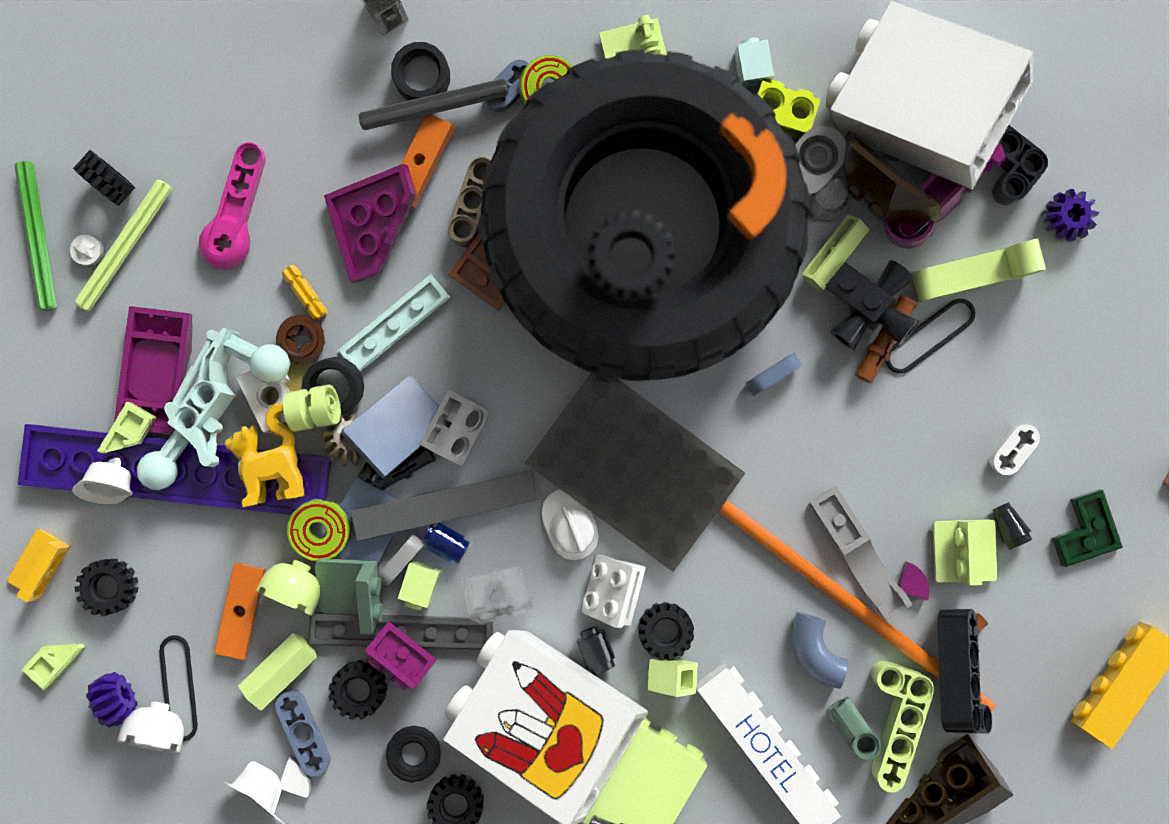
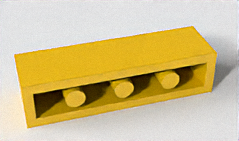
M1138 622L1137 625L1129 629L1125 637L1126 641L1120 650L1115 651L1108 660L1109 666L1102 675L1093 681L1091 692L1084 701L1077 704L1073 711L1074 716L1070 720V722L1111 749L1115 747L1169 669V637L1155 627L1142 622Z

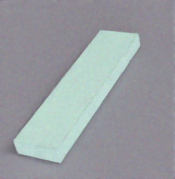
M430 274L337 350L342 358L355 364L359 371L362 372L450 300L451 297Z

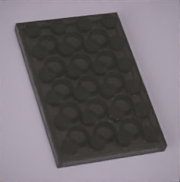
M592 372L525 462L672 572H674L745 475L744 471L617 378Z

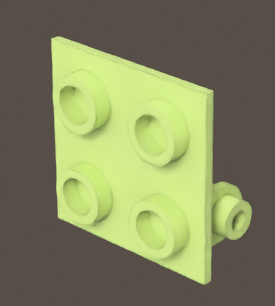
M649 15L638 18V23L599 32L605 58L616 56V52L627 50H644V54L657 53L666 55L658 18L650 20Z

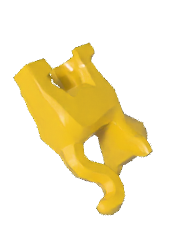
M283 403L272 405L265 414V423L270 431L282 437V444L279 447L258 453L256 425H251L249 429L247 426H242V431L234 433L233 436L225 441V447L232 451L238 459V474L246 488L247 496L242 500L243 507L266 502V480L276 479L278 481L277 500L304 496L302 475L297 467L298 458L294 448V434L288 426L280 423L277 419L278 415L284 413Z

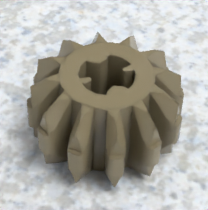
M353 414L349 416L348 421H345L344 417L341 416L339 423L326 426L327 431L322 432L321 440L326 442L322 446L323 452H331L329 456L331 462L340 458L342 467L346 466L347 460H350L356 466L359 464V458L364 459L347 440L342 441L344 436L341 432L355 420Z

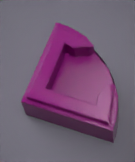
M905 561L898 586L906 594L928 600L929 584L926 576L916 565Z

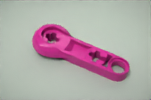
M252 142L242 143L237 148L217 215L203 228L199 235L198 247L201 256L209 265L217 269L227 270L237 267L245 260L249 252L250 238L247 222L266 162L264 151ZM250 149L256 150L258 153L257 162L253 165L244 164V153ZM241 167L248 172L254 173L252 176L246 173L244 182L248 184L249 187L247 190L242 189L241 193L239 194V190L235 188L236 183H242L245 174L239 171ZM226 236H228L227 241L231 242L230 248H224L223 252H220L219 250L222 248L218 246V241H224Z

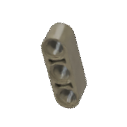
M478 157L471 161L449 222V235L457 245L462 247L469 246L480 231L481 204L475 209H469L465 206V203L470 196L480 197L482 203L483 180L477 179L475 173L479 168L490 165L491 160L487 157ZM462 224L471 226V233L465 238H459L455 234L457 227Z

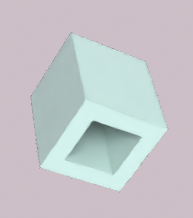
M755 37L741 41V44L737 45L734 53L739 84L745 88L760 86L762 81L772 80L774 72L768 40L759 41V38Z

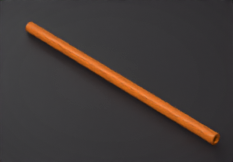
M728 500L723 502L717 512L939 680V661L731 502ZM981 694V705H988L992 712L995 704Z

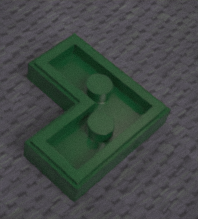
M1101 489L1072 498L1071 502L1080 528L1052 537L1061 566L1068 567L1123 548L1104 490Z

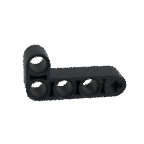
M1008 125L1001 140L1009 144L1010 153L1004 151L1006 158L1000 167L1005 172L997 180L992 190L993 198L1001 205H1010L1025 197L1048 167L1047 155L1017 130ZM1025 159L1033 163V172L1025 167ZM1006 183H1010L1015 187V196L1010 195L1006 191Z
M973 609L940 610L938 613V651L942 727L945 732L989 734L992 729V713L988 705H981L978 622L976 613Z

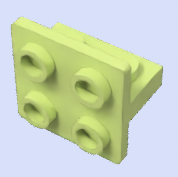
M994 520L933 522L934 579L936 582H962L967 585H982V581L997 580Z

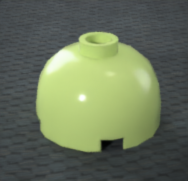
M294 560L292 565L280 563L267 570L260 580L256 592L262 593L264 596L294 609H300L306 614L313 615L320 598V584L317 578L309 573L310 566Z

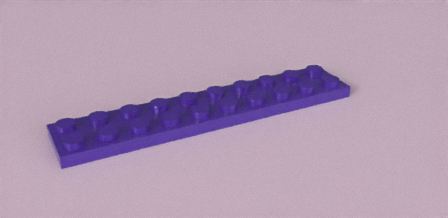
M25 424L18 485L72 491L74 485L83 479L92 463H108V461L117 457L120 458L121 467L127 469L131 474L130 491L133 494L129 497L287 515H292L297 508L310 500L323 499L327 501L331 461L326 456L296 453L298 458L297 467L303 480L304 496L277 500L278 481L276 479L266 480V502L243 507L242 500L247 496V492L238 474V459L225 445H217L216 448L219 464L216 467H207L200 463L196 449L189 442L175 461L178 470L175 481L167 488L151 490L142 485L138 479L137 466L140 459L146 454L160 451L168 439L145 437L139 445L108 453H100L98 449L108 434L107 432ZM257 449V452H258V453H259V452L268 451V450Z

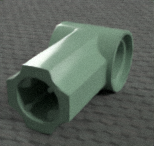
M848 696L839 699L826 710L847 741L849 748L859 758L871 760L879 754L881 750L879 738L872 732ZM863 736H869L871 739L870 746L865 750H859L857 748L858 740Z

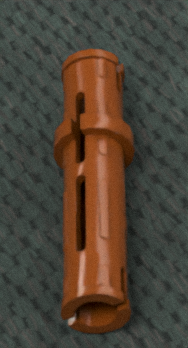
M900 296L894 309L910 316L917 303L908 297ZM884 327L881 328L873 344H869L866 351L868 353L854 374L859 379L870 384L873 383L884 361L887 362L890 358L889 352L895 343L893 337Z

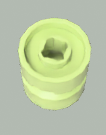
M330 384L313 387L309 392L305 389L288 392L283 398L285 420L288 427L294 432L312 429L315 424L318 427L335 425L340 421L341 408L336 390Z

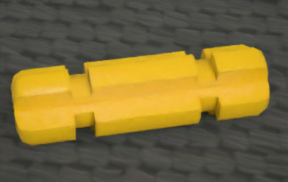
M291 265L282 271L283 278L287 283L291 284L290 288L302 305L308 308L307 312L312 319L318 320L327 314L326 307L322 302H318V296L306 279L301 278L302 274L299 269Z

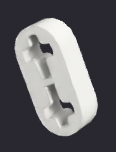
M1019 424L1011 428L989 457V465L993 472L998 475H1012L1016 473L1039 444L1040 435L1038 430L1029 424ZM1028 432L1026 438L1029 440V443H1021L1016 448L1015 446L1021 439L1018 433ZM1012 451L1013 454L1008 459V462L1011 464L1010 467L1000 468L1002 462L999 457L1008 456Z

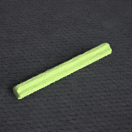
M159 179L155 181L75 299L77 306L86 311H90L171 193V186Z

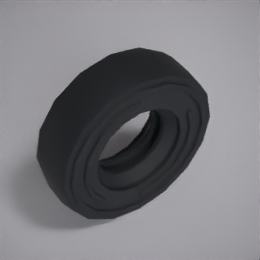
M415 725L404 727L396 732L387 744L385 754L387 766L392 774L402 781L411 783L423 781L431 776L439 765L441 757L440 743L434 733L425 727ZM408 743H418L423 747L425 751L423 762L418 765H409L404 761L402 749Z

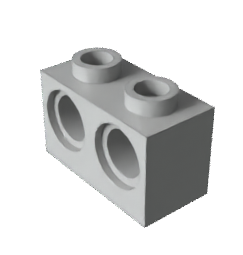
M448 390L420 445L462 466L490 411Z

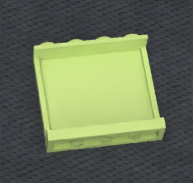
M645 717L585 820L581 822L584 824L592 823L591 818L593 815H596L614 824H674L707 768L706 761L702 757L704 753L691 744L684 747L677 743V737L664 728H661L660 732L649 726L651 721Z

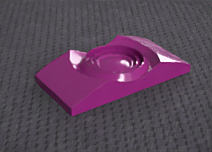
M129 306L114 422L126 402H132L157 417L149 432L172 435L175 431L167 423L169 418L164 410V406L166 403L173 401L186 377L187 365L192 351L191 313Z

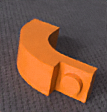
M732 113L722 122L719 132L745 158L751 170L752 181L747 196L729 212L727 218L751 241L769 223L780 206L785 190L786 169L782 152L772 134L765 129L756 138L753 135V127L744 118L740 117L738 119Z

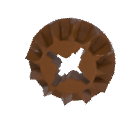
M294 315L287 318L279 326L276 334V345L288 354L289 361L298 364L311 362L321 355L323 346L326 343L324 329L317 320L307 315ZM303 329L304 336L309 337L313 342L303 343L302 348H298L299 344L289 339V337L299 336Z

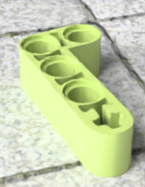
M1034 239L1009 246L1005 249L911 272L914 277L913 282L918 302H923L1029 276L1046 270L1039 240Z
M882 660L873 665L870 677L878 688L885 693L894 695L881 735V750L873 760L871 774L883 790L894 793L902 789L906 782L934 695V685L928 677L916 670ZM887 670H892L893 679L889 683L882 684V674ZM916 680H922L921 690L917 693H911L912 683ZM912 709L913 716L911 720L901 722L902 713L905 710ZM897 739H903V747L899 751H892L893 742ZM891 771L893 772L892 776L887 775L886 778L883 777L884 773L889 774Z

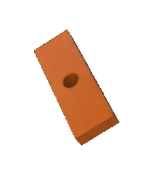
M433 115L424 116L402 164L408 165L417 194L411 206L415 209L455 129L452 123Z
M238 562L234 563L214 654L241 660L247 658L261 593L256 592V589L266 573V568ZM239 605L245 609L244 615L238 612Z

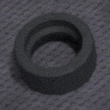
M412 42L403 46L395 54L391 64V76L398 92L406 100H414L447 91L450 84V68L444 54L436 46L427 42ZM418 56L431 58L439 69L437 82L431 88L424 91L410 88L403 77L405 65L411 59Z
M331 357L317 361L304 374L301 389L309 392L311 388L317 387V380L322 372L328 369H335L343 373L348 380L350 388L348 397L340 404L341 415L356 407L363 397L365 386L362 374L356 365L340 357Z

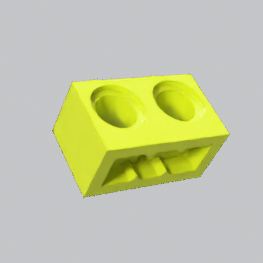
M776 80L761 82L757 94L762 99L771 98L775 100L777 108L773 111L776 114L775 119L784 133L786 132L790 137L800 139L812 128L821 99L814 97V94L808 90L797 89L794 91L787 89L783 83ZM792 108H802L806 113V118H796L792 113Z

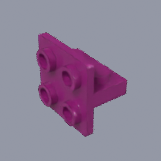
M389 621L364 650L369 654L366 661L378 671H381L384 667L394 674L390 680L404 691L408 686L414 690L437 660Z

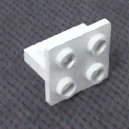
M596 554L591 568L587 591L583 599L582 613L615 628L621 629L623 625L631 626L646 567Z

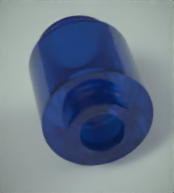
M440 522L436 527L430 525L422 540L427 543L425 550L449 563L454 561L458 564L470 544L469 541L464 539V535Z

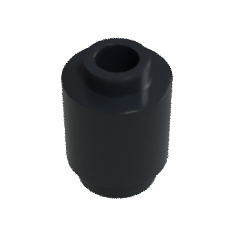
M593 626L581 631V638L576 640L587 669H591L592 674L596 675L615 666L613 660L615 655L605 630H598L597 626Z

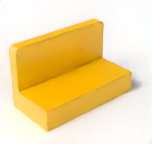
M42 529L36 530L7 579L8 583L20 589L16 597L25 602L40 599L71 546Z

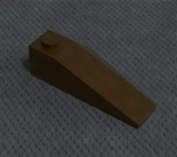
M966 734L940 753L936 758L938 760L936 765L928 775H923L919 780L921 784L912 796L902 802L886 824H965L988 813L1014 794L997 768L971 736Z

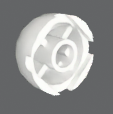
M151 702L150 707L137 708L124 720L117 742L123 743L126 738H129L128 745L162 752L164 748L170 749L173 746L171 753H180L184 738L183 723L177 714L168 711L170 705Z

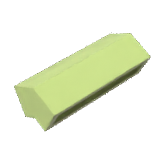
M847 214L802 273L806 279L805 281L817 291L821 292L824 290L826 284L870 230L860 218Z
M292 633L238 685V688L247 701L262 711L317 658L315 648L309 645L303 636Z

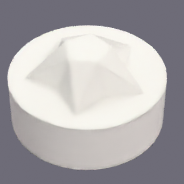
M80 235L72 241L70 254L75 262L84 266H94L102 260L104 247L99 239L90 235Z

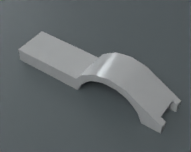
M835 486L812 500L809 504L843 555L857 583L885 621L891 619L889 613L902 605L906 608L911 607L913 604L904 590L897 585L887 572L873 548L871 539L838 488Z

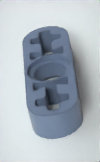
M287 690L276 700V713L302 771L309 776H319L330 764V753L304 695L298 690ZM286 697L290 701H297L298 705L294 708L296 716L298 717L301 713L304 715V717L297 719L293 724L289 721L295 717L292 709L284 708V704L287 702ZM301 724L308 726L311 730L310 739L306 741L299 740L295 735L296 726ZM313 742H316V745L311 749L314 756H321L322 758L319 768H317L316 764L310 765L308 762L312 757L310 749L308 748L305 752L302 750V748L310 746Z

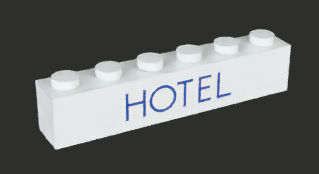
M723 662L697 682V691L799 824H832L841 817L835 808L839 802L828 788L825 791L820 789L816 783L820 780L819 776L810 764L804 767L797 759L802 755L791 740H788L786 743L778 734L783 729L772 715L768 718L764 716L760 710L764 706L753 690L750 693L744 690L741 684L745 680L734 666L728 669Z

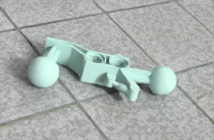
M222 328L220 333L209 330L206 334L208 339L194 365L190 367L173 401L166 403L164 406V410L169 418L167 423L175 431L160 451L146 454L138 463L137 477L142 485L151 490H161L169 487L175 481L178 474L175 461L189 442L196 449L199 461L203 466L216 467L219 464V458L216 456V437L223 430L218 420L236 396L229 388L227 381V364L231 356L233 355L248 363L252 374L259 381L270 384L283 380L289 372V357L281 347L274 344L256 347L240 339L242 334L226 328ZM199 373V377H198L197 382L194 384V386L192 387V389L189 391V389L191 388V386H192V384H193V382H194V380H195L197 374ZM213 390V398L209 401V394ZM195 415V423L192 426L191 419Z

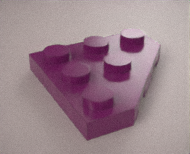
M400 164L324 195L351 283L381 274L417 195L408 165Z

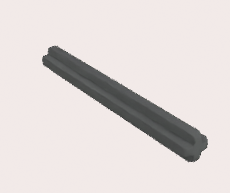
M504 78L360 112L359 123L363 130H370L505 97L508 95V88Z

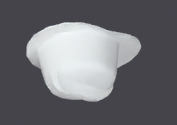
M117 457L111 459L108 463L94 462L89 466L83 479L74 485L72 492L80 499L88 502L117 504L133 494L130 491L131 474L127 469L121 467L120 458Z
M559 489L548 495L543 503L541 514L553 548L557 554L565 559H584L593 552L599 538L597 525L588 503L581 494L571 489Z
M251 762L232 784L224 781L230 787L252 797L282 824H285L274 814L282 790L281 782L272 770L256 762Z

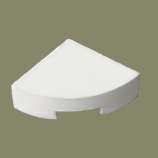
M290 757L281 779V790L308 798L311 792V781L308 775L302 771L298 760Z

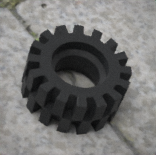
M91 150L73 168L93 188L97 189L103 196H106L118 206L135 189V186Z
M114 558L88 564V567H84L80 571L83 574L77 576L76 582H80V585L75 587V592H80L81 595L76 597L77 601H83L85 604L82 608L85 611L91 609L90 614L93 615L101 614V616H107L129 607L128 604L132 603L136 598L133 594L138 592V587H134V583L138 582V578H133L131 575L135 572L133 568L127 569L128 563L124 561L118 562V559ZM103 575L111 576L117 583V592L110 599L103 598L97 592V581Z
M663 602V604H653V607L647 608L644 611L645 614L639 620L638 633L643 648L652 657L656 656L659 660H664V658L675 660L674 657H681L686 649H690V643L694 640V625L684 609L675 603ZM669 619L676 623L678 633L674 640L661 642L655 637L654 628L661 620Z
M357 660L354 663H347L338 670L331 679L332 683L328 689L331 690L329 701L333 700L334 704L332 707L334 710L338 708L341 711L339 715L342 717L348 715L351 720L359 717V720L365 719L368 715L371 716L379 709L387 694L385 693L388 686L384 682L386 680L384 674L381 675L370 663H362V660ZM360 678L366 681L370 689L368 698L363 701L351 699L347 693V685L350 680Z
M451 774L450 778L445 776L439 783H436L429 795L426 808L429 810L427 814L428 819L433 820L432 824L478 823L484 807V795L481 796L482 790L480 786H475L476 781L472 778L470 781L467 780L466 775L461 774V777ZM451 794L462 795L467 801V810L458 816L449 814L444 808L445 798Z

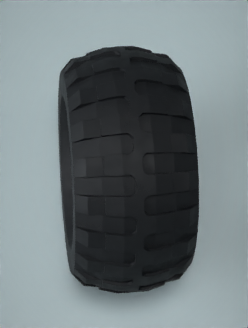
M627 50L616 52V56L599 61L590 59L567 69V73L554 82L542 85L526 100L523 109L515 118L507 123L501 132L490 165L486 168L482 185L480 232L493 281L509 310L533 338L560 358L585 371L622 380L648 381L683 377L715 365L736 353L763 331L788 299L794 287L793 284L797 278L800 266L804 261L809 239L807 230L810 196L808 185L804 182L799 162L801 159L792 138L786 132L784 133L775 119V112L758 94L752 95L745 87L738 83L739 79L730 72L716 65L713 69L703 63L693 61V56L667 51V54L664 55L657 53L644 54V50ZM732 113L738 119L740 117L744 118L753 127V135L756 138L765 129L772 134L782 152L786 169L785 190L780 206L769 223L751 241L727 218L729 212L747 196L752 181L751 170L745 158L719 132L722 122ZM631 149H653L669 153L685 161L707 183L718 210V241L709 264L690 280L673 288L655 292L647 299H637L636 302H629L626 299L619 301L610 294L607 296L603 293L599 285L596 286L589 268L575 252L565 226L567 207L578 182L595 164L618 152Z

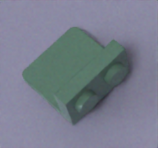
M318 559L315 564V573L320 584V611L325 614L358 615L360 634H373L377 622H381L383 618V604L380 603L381 578L378 577L377 561Z

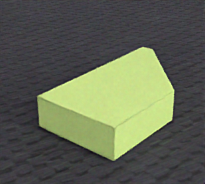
M126 402L100 445L98 452L108 453L141 444L157 417L132 402Z
M68 644L41 647L21 671L44 691L52 685L85 646L83 644Z

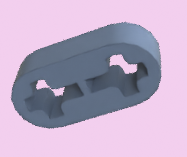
M520 59L514 60L494 79H505L508 95L504 97V102L499 100L495 103L492 102L493 100L486 101L490 109L496 112L505 111L520 97L519 79L511 84L515 78L513 71L516 69L519 72L523 71L528 62Z
M794 352L747 381L746 385L754 396L803 365Z

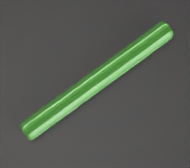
M20 161L15 163V172L37 307L39 310H52L57 307L35 168L34 164L30 161Z

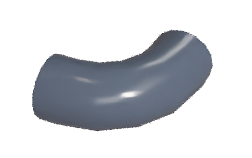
M797 612L794 620L792 642L798 661L811 677L830 687L840 689L847 674L848 661L832 654L826 648L823 640L826 621L806 613Z

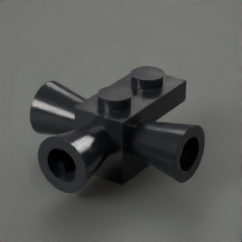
M889 260L877 284H875L845 262L826 284V289L850 307L851 315L830 331L831 334L843 345L851 350H855L866 328L869 327L874 331L881 324L893 339L901 345L915 329L919 320L894 309L895 298L892 296L914 279L913 275L898 262Z

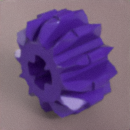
M1068 189L1064 194L1058 192L1053 195L1054 201H1049L1045 205V208L1050 213L1043 215L1042 218L1051 222V225L1047 226L1046 231L1050 232L1055 229V239L1059 240L1065 236L1067 242L1075 241L1077 237L1082 239L1088 236V230L1094 229L1097 225L1091 218L1098 216L1100 213L1096 210H1091L1090 207L1094 205L1096 200L1086 201V192L1081 191L1076 195L1074 189ZM1067 211H1069L1068 214H1073L1074 220H1072L1073 217H1068Z
M116 672L107 673L88 685V693L86 694V698L89 700L88 707L91 708L93 717L98 718L101 726L105 725L111 728L123 724L124 720L138 706V702L134 697L135 692L131 689V683H127L125 676L119 675Z

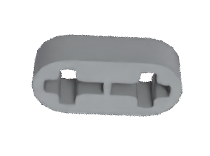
M415 534L405 542L378 574V577L381 578V583L387 588L425 546V543Z

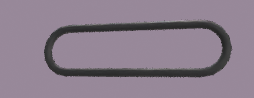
M965 299L953 300L916 327L905 341L957 303L966 304L971 310V317L964 325L909 366L897 369L891 364L889 358L886 362L888 368L895 373H905L911 370L970 326L976 316L973 304ZM897 342L892 346L889 352L890 355L893 350L900 346Z
M172 635L162 641L159 650L165 704L170 705L164 647L169 641L178 640L185 648L193 720L191 733L183 738V741H186L195 735L198 727L190 648L184 638Z

